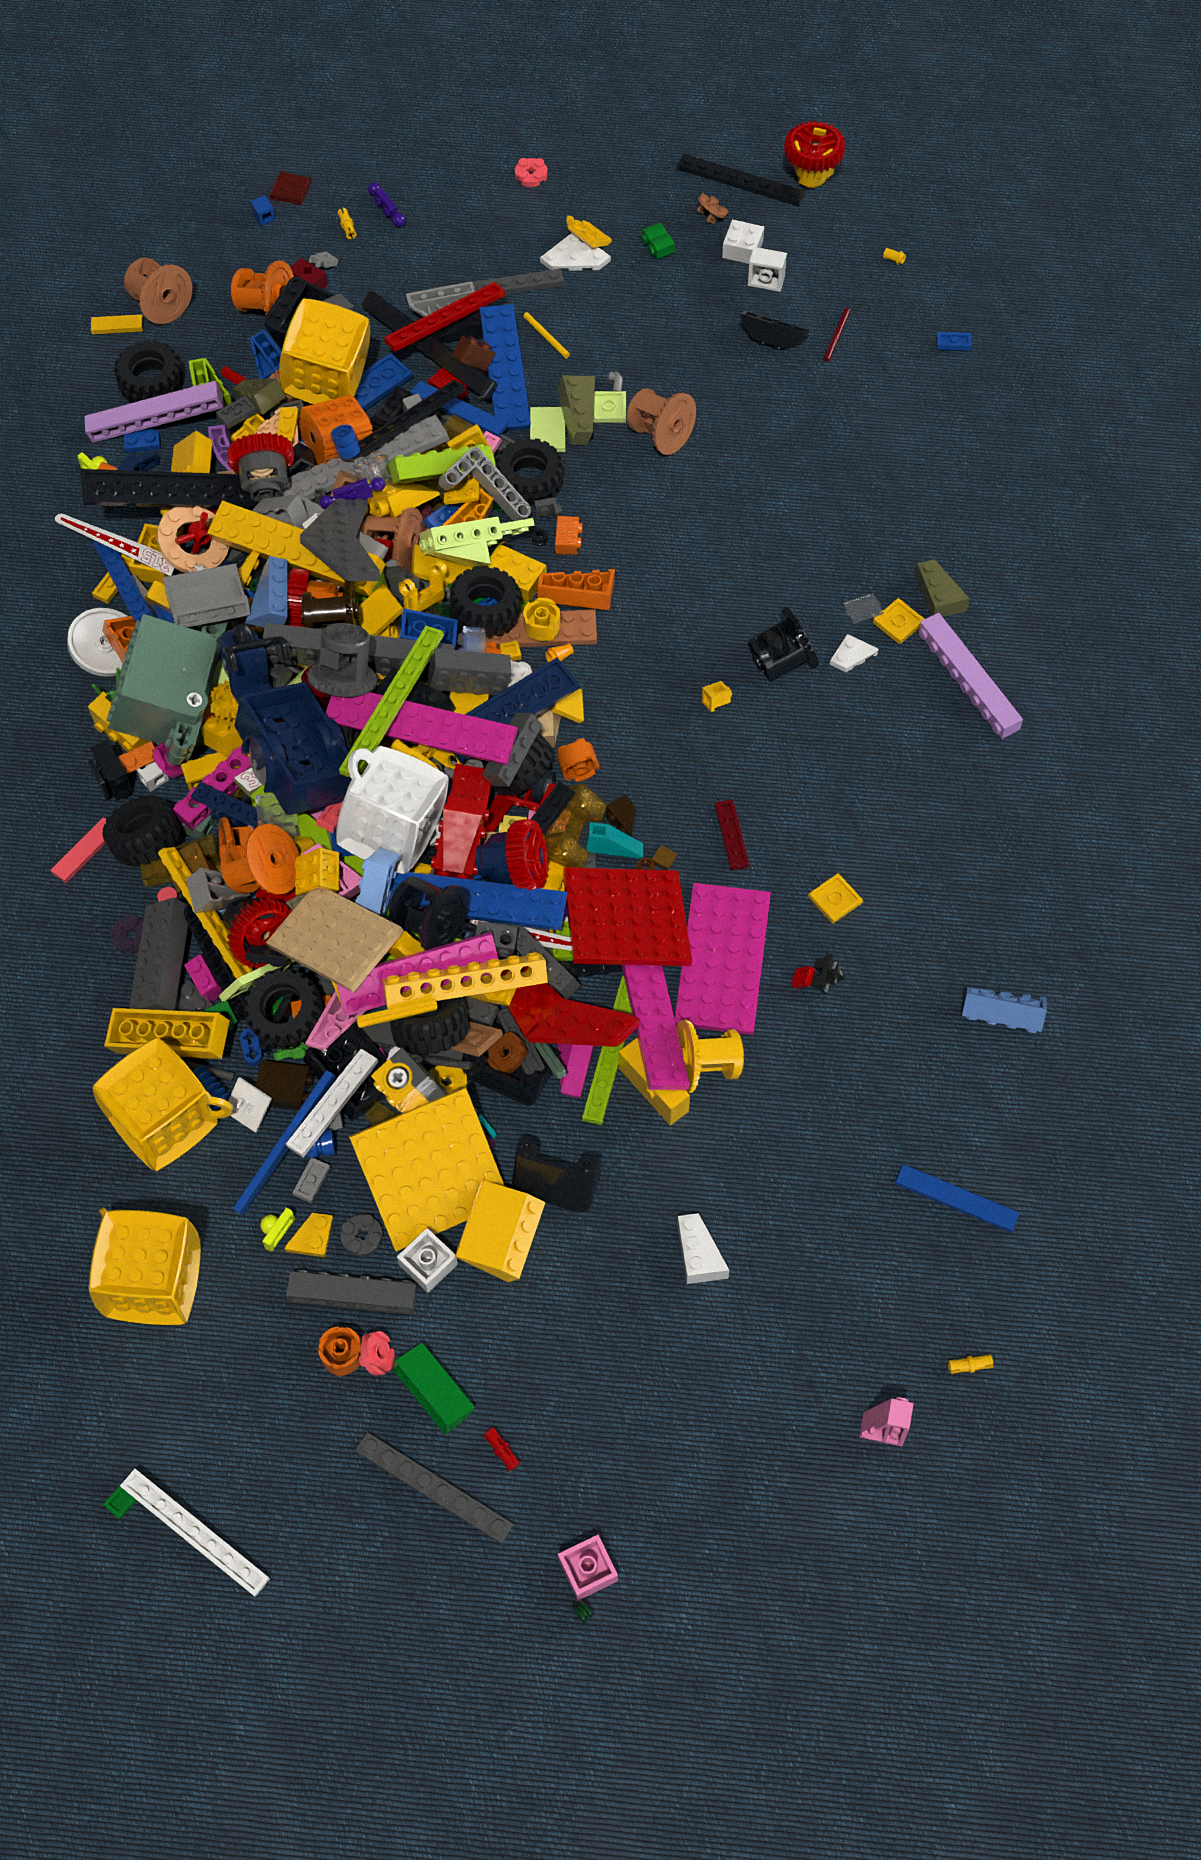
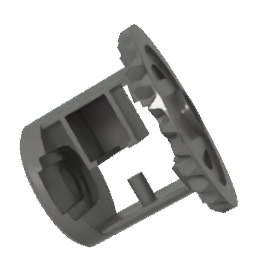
M336 623L324 628L321 632L320 660L309 669V683L315 689L334 696L354 697L371 692L377 685V676L368 666L369 633L362 627L349 623ZM357 653V658L353 657L351 661H349V657H342L344 654Z

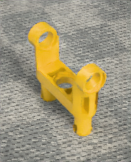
M438 560L431 564L429 569L430 586L417 593V588L410 579H405L399 583L398 587L403 595L405 609L421 612L432 605L439 613H444V576L447 574V567L442 561ZM436 566L440 569V573L436 570Z
M396 739L391 746V749L415 757L438 769L436 764L429 760L432 757L447 768L455 769V765L450 761V756H455L452 752L423 745L410 748L399 739Z

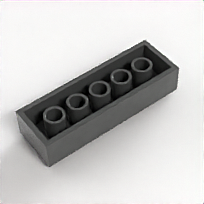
M175 897L146 906L129 1009L175 1011L188 928L184 917V908L187 904Z

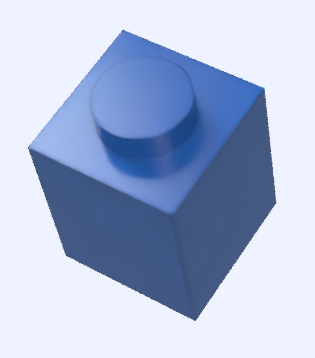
M265 195L250 201L252 213L260 226L275 221L274 209Z

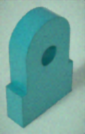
M479 1115L478 1120L482 1129L491 1139L497 1137V1134L485 1118Z

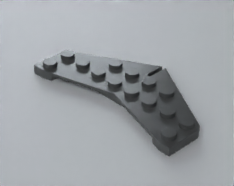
M336 499L300 534V543L345 580L380 581L378 567L356 538L363 518L368 512V500Z

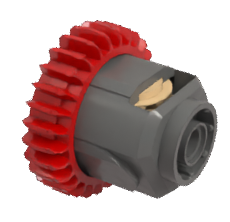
M256 432L253 435L249 433L248 436L243 435L242 438H237L236 441H233L227 449L228 463L231 470L239 474L241 488L249 492L251 499L256 502H260L265 498L280 497L281 489L288 482L286 469L294 462V449L291 441L283 435L278 436L277 433L271 434V432L268 434L264 432L257 434Z

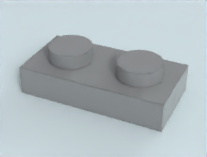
M311 1157L293 1191V1196L312 1203L330 1170V1165Z

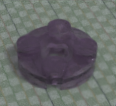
M129 915L119 920L111 928V941L116 950L121 953H138L143 919L138 918L136 915ZM134 932L135 937L126 938L128 933Z

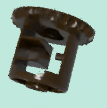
M345 580L343 596L314 599V597H311V592H304L302 594L301 618L304 627L324 629L336 623H349L360 626L359 606L354 581Z

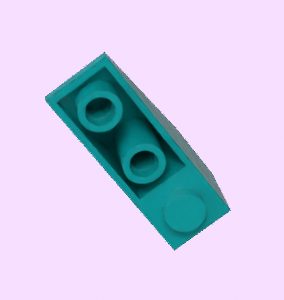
M590 822L586 836V852L641 859L643 858V843L609 824Z

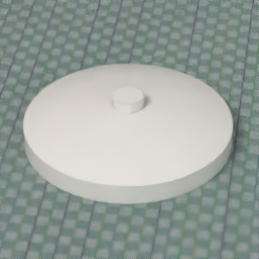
M94 608L77 616L72 622L67 636L68 650L76 664L94 675L104 677L116 676V668L118 667L121 670L123 663L102 629L104 620L126 617L127 615L114 609Z

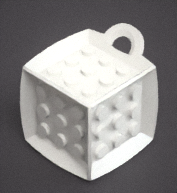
M378 746L372 752L363 748L355 750L351 753L348 760V769L352 780L348 786L339 813L336 843L364 860L369 858L379 848L402 854L401 860L395 863L393 871L407 874L424 852L440 819L447 796L449 777L415 757L387 747ZM361 759L368 763L362 775L359 774L357 768L358 762Z

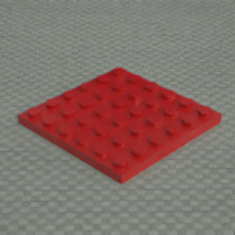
M564 867L563 879L565 892H567L566 906L573 964L691 966L692 957L678 871Z

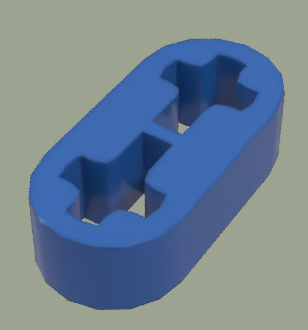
M245 1029L240 1035L244 1059L249 1066H258L261 1064V1060H263L262 1050L259 1048L260 1040L251 1029ZM249 1035L252 1036V1044H251V1045H249L248 1040H247V1039H248L247 1036H249ZM252 1050H254L256 1055L254 1060L251 1059Z

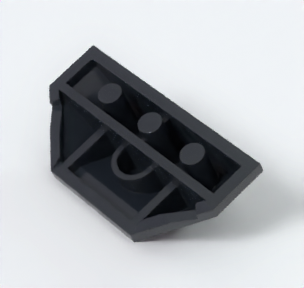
M747 310L742 312L740 316L752 339H756L760 344H772L776 349L786 348L809 333L808 329Z

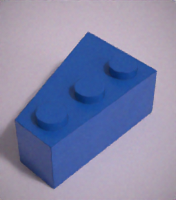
M265 329L250 337V342L256 360L259 379H268L279 369L282 352Z

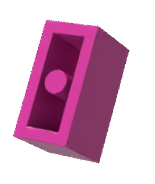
M199 954L184 966L200 995L206 1000L213 1002L222 993L221 986L205 957Z

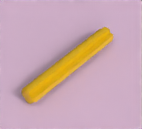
M429 999L361 1015L356 1020L359 1028L437 1010V1002L435 999Z

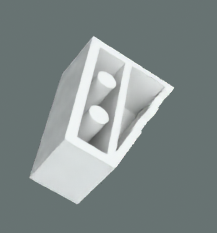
M699 1213L678 1216L677 1227L686 1283L728 1279L729 1269Z

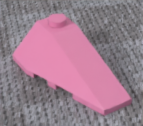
M335 991L308 1037L306 1045L325 1050L356 1021L358 1016H361L366 1011L345 1017L342 1005Z

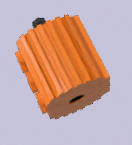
M351 395L302 407V410H300L301 415H299L301 437L306 446L312 449L316 465L321 463L325 465L329 460L339 457L335 447L336 444H334L331 437V432L334 428L345 424L351 425L359 442L373 433L372 427L377 425L376 422L372 421L373 417L368 418L357 400Z

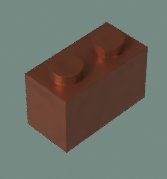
M461 336L452 354L460 362L487 371L496 353L491 349V345L484 341L479 343L474 337L469 336L467 338Z

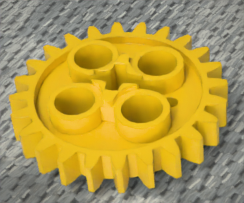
M224 680V684L218 683V687H212L213 691H209L208 708L215 716L220 715L221 719L227 717L228 721L232 718L236 720L238 703L232 695L230 683Z

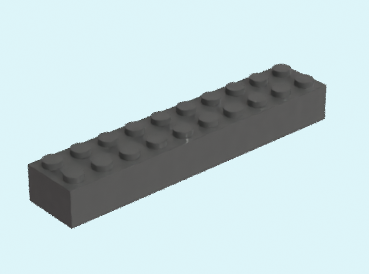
M265 623L263 638L284 637L288 643L291 660L283 661L280 644L264 646L267 653V661L270 663H287L288 665L299 664L307 667L316 664L320 660L321 632L323 629ZM370 635L368 666L374 673L386 676L393 667L399 670L417 640ZM439 643L437 649L454 650V644ZM357 653L344 654L342 657H349V661H351L353 657L357 658ZM432 656L418 679L428 680V669Z

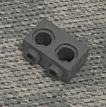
M478 921L475 936L491 932L497 955L509 957L513 956L518 927ZM505 939L508 940L510 944L504 945L500 941Z

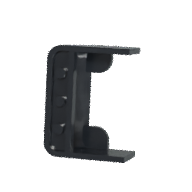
M293 277L288 281L265 316L264 325L282 349L290 322L301 300L306 298L323 301L335 295L300 277Z

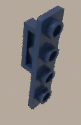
M202 782L198 784L191 794L193 800L207 806L213 819L219 821L221 817L227 818L230 827H243L247 825L255 829L265 815L263 811Z

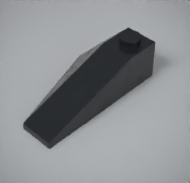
M476 310L431 334L443 343L458 342L461 336L467 338L471 336L475 339L483 338L480 311Z

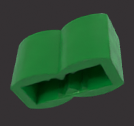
M660 222L642 229L641 241L644 245L646 244L650 255H653L655 259L675 253V244Z

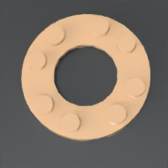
M199 506L194 508L175 507L163 516L157 528L156 541L161 550V555L172 567L184 573H189V570L196 571L193 566L194 564L198 566L203 564L208 569L218 567L225 559L229 549L228 545L219 543L213 538L210 540L209 549L200 555L187 553L176 544L175 538L178 528L182 525L199 521L202 512L208 514L206 526L211 525L215 514Z

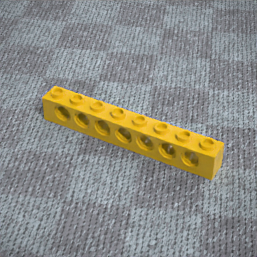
M537 952L528 953L527 956L522 957L516 955L509 956L504 960L490 959L485 963L471 962L467 966L461 967L452 965L442 970L433 968L424 973L410 972L405 976L390 975L387 979H382L384 1002L387 1009L429 999L439 1001L548 983L546 960L542 954ZM524 966H529L526 972H520ZM503 970H509V972L506 975H500ZM483 973H489L487 978L481 979ZM469 976L466 982H460L462 977ZM449 979L448 984L440 985L443 980ZM423 983H429L427 988H420ZM403 986H409L406 992H400Z

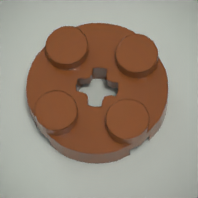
M508 1032L503 1034L500 1039L487 1049L489 1051V1058L487 1060L489 1065L495 1070L510 1074L522 1064L528 1051L524 1041L518 1035ZM505 1049L509 1050V1054L503 1057L505 1055L503 1051Z

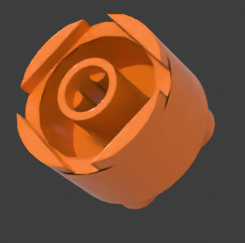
M584 738L577 739L574 743L557 749V760L566 781H570V779H575L576 782L587 780L595 775L596 769L599 770L600 768L592 744L586 742Z
M333 1327L321 1336L318 1353L327 1371L341 1377L354 1372L360 1366L361 1341L354 1330L347 1327Z

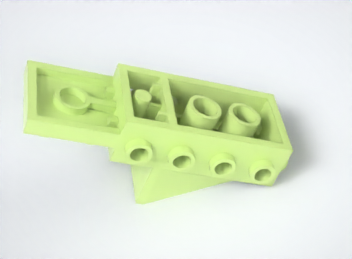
M492 517L434 527L419 533V546L421 551H423V555H432L471 568L476 566L482 567L491 563L488 547L497 544V540L502 539L504 535L512 534L514 536L529 531V527L534 526V520L530 518L500 524L499 517Z

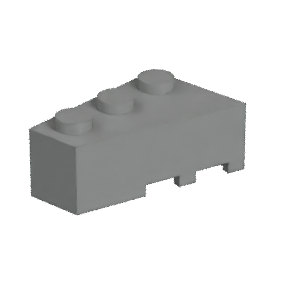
M299 494L262 499L252 510L253 512L301 529H305L302 524L309 519Z
M201 867L186 879L194 913L224 909L231 902L250 896V893L238 894L232 891L225 883L222 873Z

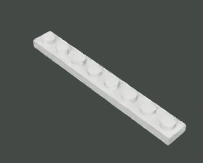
M136 1469L120 1485L122 1489L254 1597L258 1595L270 1580L268 1576Z

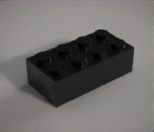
M393 667L373 693L384 695L399 670ZM419 680L416 681L405 700L454 712L456 709L448 695Z

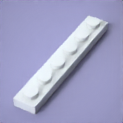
M360 1049L288 1140L286 1146L304 1158L377 1065L378 1059Z

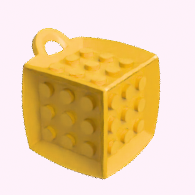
M302 299L290 322L280 357L279 382L283 392L311 404L347 395L354 396L363 373L369 349V319L357 312L335 304L313 299Z
M157 1037L121 1059L93 1084L94 1097L102 1112L129 1148L152 1171H158L176 1160L204 1138L218 1124V1118H225L232 1114V1104L224 1099L211 1097L186 1063L164 1041ZM209 1105L219 1106L221 1110H211Z
M104 1207L98 1210L102 1220L95 1241L89 1278V1294L98 1311L107 1318L127 1322L155 1325L186 1324L196 1292L201 1252L200 1238L193 1224L186 1217L139 1210L107 1211Z

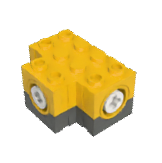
M400 1048L390 1060L388 1059L371 1075L375 1080L373 1085L381 1093L383 1092L387 1097L386 1100L393 1107H396L402 1113L449 1094L428 1069L403 1048Z

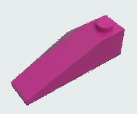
M558 1044V1051L561 1052L559 1061L567 1073L565 1077L560 1079L561 1094L581 1098L595 1046Z

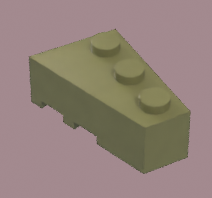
M277 378L243 380L232 388L237 400L246 396L256 406L257 413L264 414L272 407L278 406L281 403L280 401L286 397Z
M935 559L917 563L915 578L931 616L940 613L944 617L967 611L970 598Z

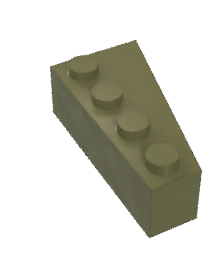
M562 375L557 391L570 444L587 445L593 433L595 376Z

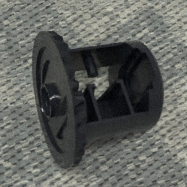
M788 607L782 609L783 621L748 641L755 663L769 680L780 676L804 661H807L814 668L819 665L815 651L806 633ZM786 635L790 637L794 647L796 648V650L792 651L789 654H787V652H789L791 649L789 647ZM767 647L772 656L774 657V659L780 657L781 655L782 658L776 660L775 662H772L769 654H765L762 649Z
M409 877L403 880L394 890L389 902V916L393 922L418 934L421 947L424 950H429L452 943L456 939L467 917L468 895L465 889L458 885H449V887L446 886L442 890L417 877ZM423 893L426 894L424 900L430 901L428 906L420 905Z

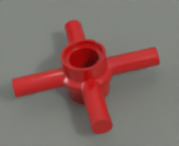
M202 512L200 520L189 526L188 534L175 538L176 544L179 545L193 540L192 552L198 554L200 546L205 545L212 538L207 533L210 527L206 526L208 514Z

